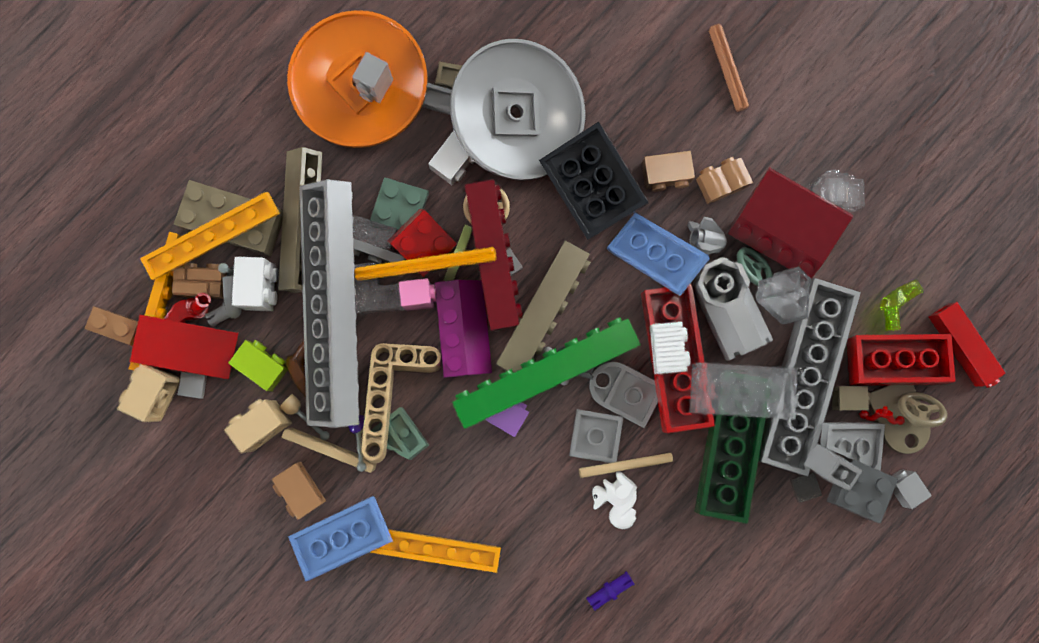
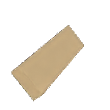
M292 427L285 429L282 438L355 467L359 463L358 454ZM363 456V461L367 466L365 471L373 472L377 463H371Z

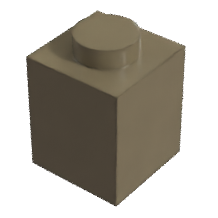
M836 386L833 388L832 410H869L868 405L871 404V394L868 391V386Z

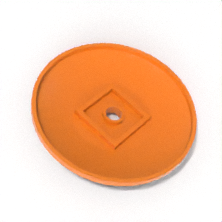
M361 10L334 14L311 27L300 39L293 51L288 66L287 84L289 96L296 113L313 133L335 145L365 148L393 139L413 122L425 100L428 76L424 56L419 45L402 25L382 14ZM366 52L387 62L393 77V81L380 103L374 100L372 102L366 101L359 95L358 89L353 86L354 80L352 76Z

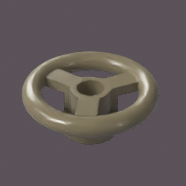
M909 392L903 394L898 400L900 412L914 426L937 427L947 420L945 407L930 395L920 392ZM914 399H919V400L926 401V402L930 403L931 405H926V404H923V403H919V402L915 401ZM906 404L912 407L911 411L907 409ZM932 412H939V418L929 420Z

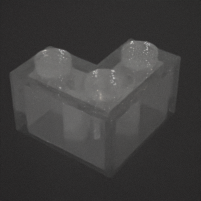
M828 170L810 184V191L845 211H858L865 207L864 179H856L855 176L849 175V173H840V170Z
M374 262L355 264V268L371 266L376 264ZM354 273V286L356 289L355 311L358 315L405 310L401 306L399 284L380 286L379 278L358 281Z
M799 266L774 273L773 277L758 282L757 302L782 325L807 319L811 278Z

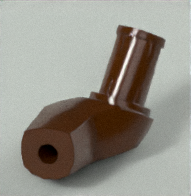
M303 338L294 355L291 354L287 357L286 367L294 384L306 398Z

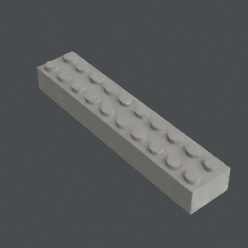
M323 180L299 186L307 425L342 427L359 425L360 414L358 407L357 315L355 311L356 289L354 286L355 264L353 255V194L351 182Z

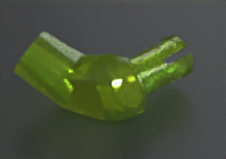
M916 279L898 287L881 300L880 308L884 310L885 331L901 330L899 309L908 301L924 292L923 287Z

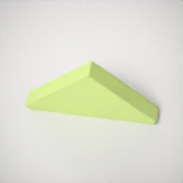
M464 226L454 253L465 252L473 231L472 227ZM459 266L448 267L443 281L454 280Z

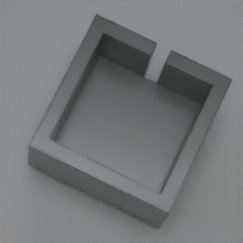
M844 458L861 469L862 473L850 491L833 483L827 502L881 524L898 479L854 459Z

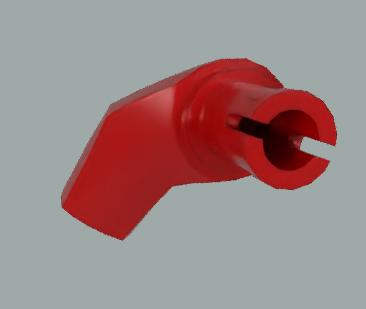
M199 293L197 297L179 301L172 306L164 319L183 323L185 321L201 319L209 311L208 306L211 303V298L206 293Z

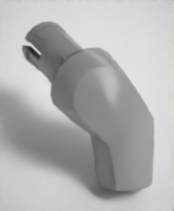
M234 276L222 277L223 305L205 315L206 319L211 318L207 321L212 327L228 318L236 319L242 312L241 308L232 305Z

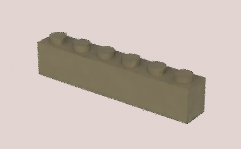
M304 147L287 151L278 290L295 293H303L299 186L321 181L322 152Z
M566 240L564 241L525 311L523 318L520 320L519 325L496 363L497 366L506 371L512 369L513 373L521 370V364L531 360L534 354L540 355L546 344L542 342L545 334L551 335L557 324L553 321L556 314L562 315L568 304L565 301L568 293L573 294L580 283L576 281V278L580 272L585 274L591 263L587 260L590 255L589 253Z

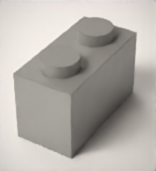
M368 52L365 53L352 76L360 93L359 95L368 102L374 100L380 103L393 81L388 63Z
M819 444L809 452L808 459L804 463V465L826 480L850 491L862 473L861 469Z

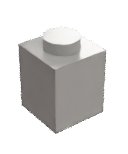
M902 469L892 475L898 479L893 493L902 507L913 509L932 496L915 471Z

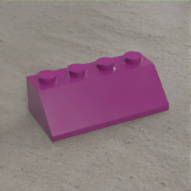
M452 280L435 282L444 377L452 378L492 373L482 281Z

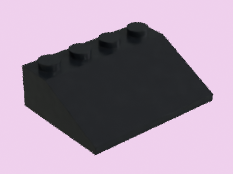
M599 121L539 160L587 240L649 204Z

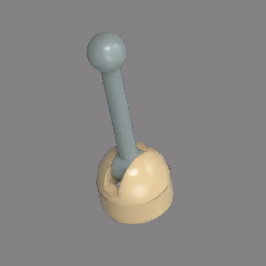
M291 394L279 408L289 415L297 413L307 422V416L300 411V401L295 395ZM311 426L320 434L322 440L329 439L330 435L327 431H323L318 426Z

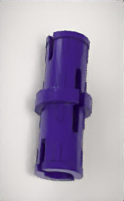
M626 571L612 582L604 583V587L588 596L587 600L592 605L594 611H596L611 599L616 600L618 598L617 595L635 584Z

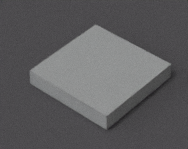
M576 409L569 456L608 463L617 462L623 417Z

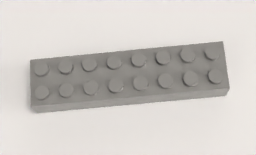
M816 278L806 282L764 425L759 462L800 475H809L810 468L804 465V463L808 459L809 452L818 443L822 423L825 419L861 292Z

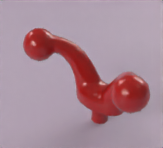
M884 406L883 409H877L871 416H869L866 410H862L859 413L860 418L869 421H875L882 417L886 418L892 425H903L905 423V419L902 416H897L894 419L893 412L888 410L887 406Z

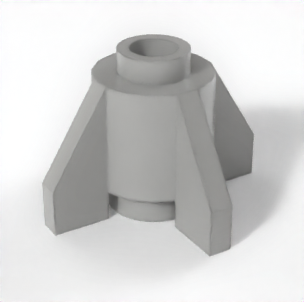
M704 217L700 224L689 221L687 225L691 232L690 245L705 254H718L725 248L727 242L725 234L712 218Z

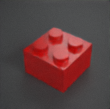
M421 208L387 240L405 260L445 255L457 245L445 230ZM430 270L418 273L424 277Z

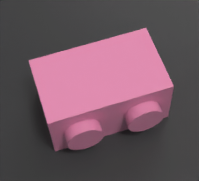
M428 279L399 282L401 306L406 311L434 308V302H437L435 286L431 285Z

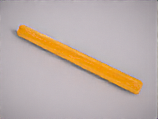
M485 248L355 268L354 273L356 280L360 281L496 260V253L494 248Z

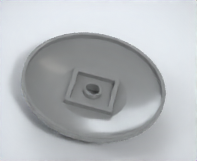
M505 39L482 47L463 64L452 87L450 97L451 120L461 146L479 166L502 178L531 180L547 175L539 160L584 130L585 104L575 75L557 54L543 45L532 41ZM512 106L519 108L521 112L520 118H514L511 115L510 109Z

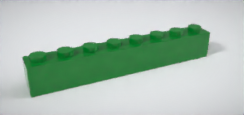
M619 317L607 323L609 328L600 331L598 327L586 333L587 338L580 342L575 338L565 343L566 348L559 352L554 348L542 354L544 359L536 363L533 358L521 364L522 369L515 373L510 369L499 374L500 380L491 383L489 379L478 384L479 390L473 393H469L466 390L455 395L456 401L452 402L464 429L641 345L629 319L622 321Z

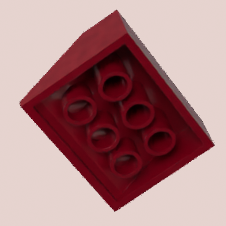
M769 167L733 220L728 234L810 281L824 264L852 220L853 215Z

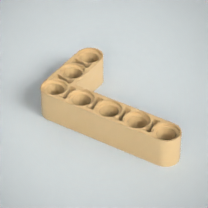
M383 343L373 348L361 448L363 456L369 462L379 463L386 456L394 370L427 373L438 371L441 368L442 359L439 350L435 347ZM387 352L390 354L386 361L378 360V356L381 353ZM405 354L413 355V359L409 363L402 362L401 358ZM429 355L437 357V361L433 364L424 362ZM385 375L387 376V381L384 384L378 385L375 383L378 376ZM382 398L385 400L383 407H373L376 399ZM379 421L382 423L383 426L379 432H371L370 428L374 422ZM373 445L380 447V452L375 457L368 455V450Z

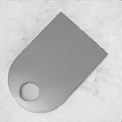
M608 362L599 366L592 374L594 376L593 380L590 379L589 389L593 399L600 406L645 428L658 403L655 380L618 362ZM600 373H604L609 377V383L605 387H600L596 383V377Z

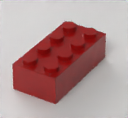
M951 334L855 335L847 339L850 386L945 385L956 382Z

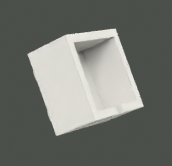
M235 257L232 305L243 310L273 311V305L277 304V292L274 291V284L278 281V268H275V264L265 258Z

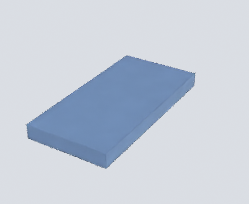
M636 212L607 247L609 252L681 296L710 259L704 252Z
M370 497L288 536L305 581L314 579L393 542L375 497Z

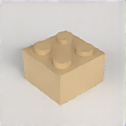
M140 365L133 371L130 377L131 383L128 389L124 390L119 398L120 404L117 409L143 422L161 421L179 387L180 377L159 367Z
M259 399L248 407L250 411L245 415L238 414L229 421L230 426L224 430L240 453L254 452L292 424L286 413L279 408L280 405L276 400L266 399L262 401Z

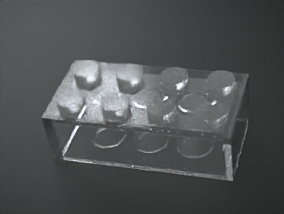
M709 363L692 364L690 413L795 419L797 369Z

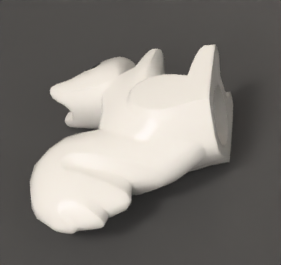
M621 471L616 472L617 480L614 483L604 479L603 484L606 488L599 485L593 487V508L596 510L606 501L610 502L613 505L609 513L611 524L619 529H627L636 520V510L632 507L637 498V486Z

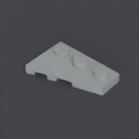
M822 423L820 445L834 453L854 459L881 471L885 424Z

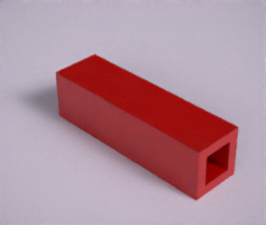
M958 302L946 304L928 316L939 334L952 335L953 354L975 387L986 386V388H990L1000 382L999 378L1006 374Z

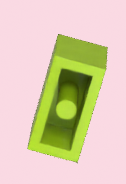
M245 340L229 361V364L264 390L273 391L288 371L284 365L286 361L275 353L272 356L265 351L267 347L259 341Z

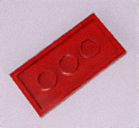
M140 315L130 362L229 379L231 371L229 361L234 356L238 333Z

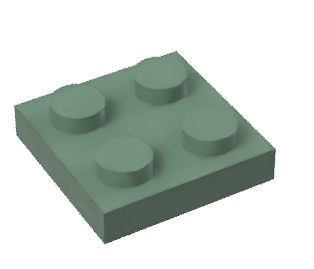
M384 177L370 222L398 230L420 208L424 209L429 191Z

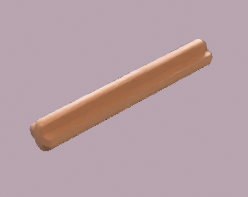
M716 24L710 27L709 33L736 111H743L749 107L722 25Z

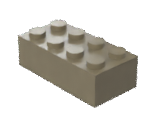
M189 180L174 225L191 232L251 199ZM277 207L279 215L226 243L271 257L282 226L283 211Z

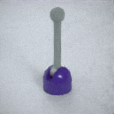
M359 415V425L348 426L350 432L356 435L359 460L357 469L361 472L365 471L367 467L363 461L361 449L364 415Z

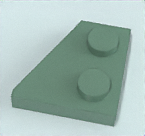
M399 407L390 414L387 449L398 453L408 460H412L426 449L429 444L404 408ZM380 422L371 432H379L382 429V423Z

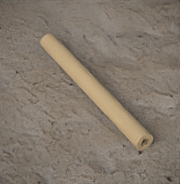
M671 453L579 468L580 478L664 464L673 462V457Z

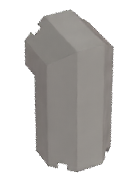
M722 257L703 266L694 278L692 288L721 352L727 361L739 354L743 355L773 341V338L748 288L750 280L742 264L731 262L729 259Z

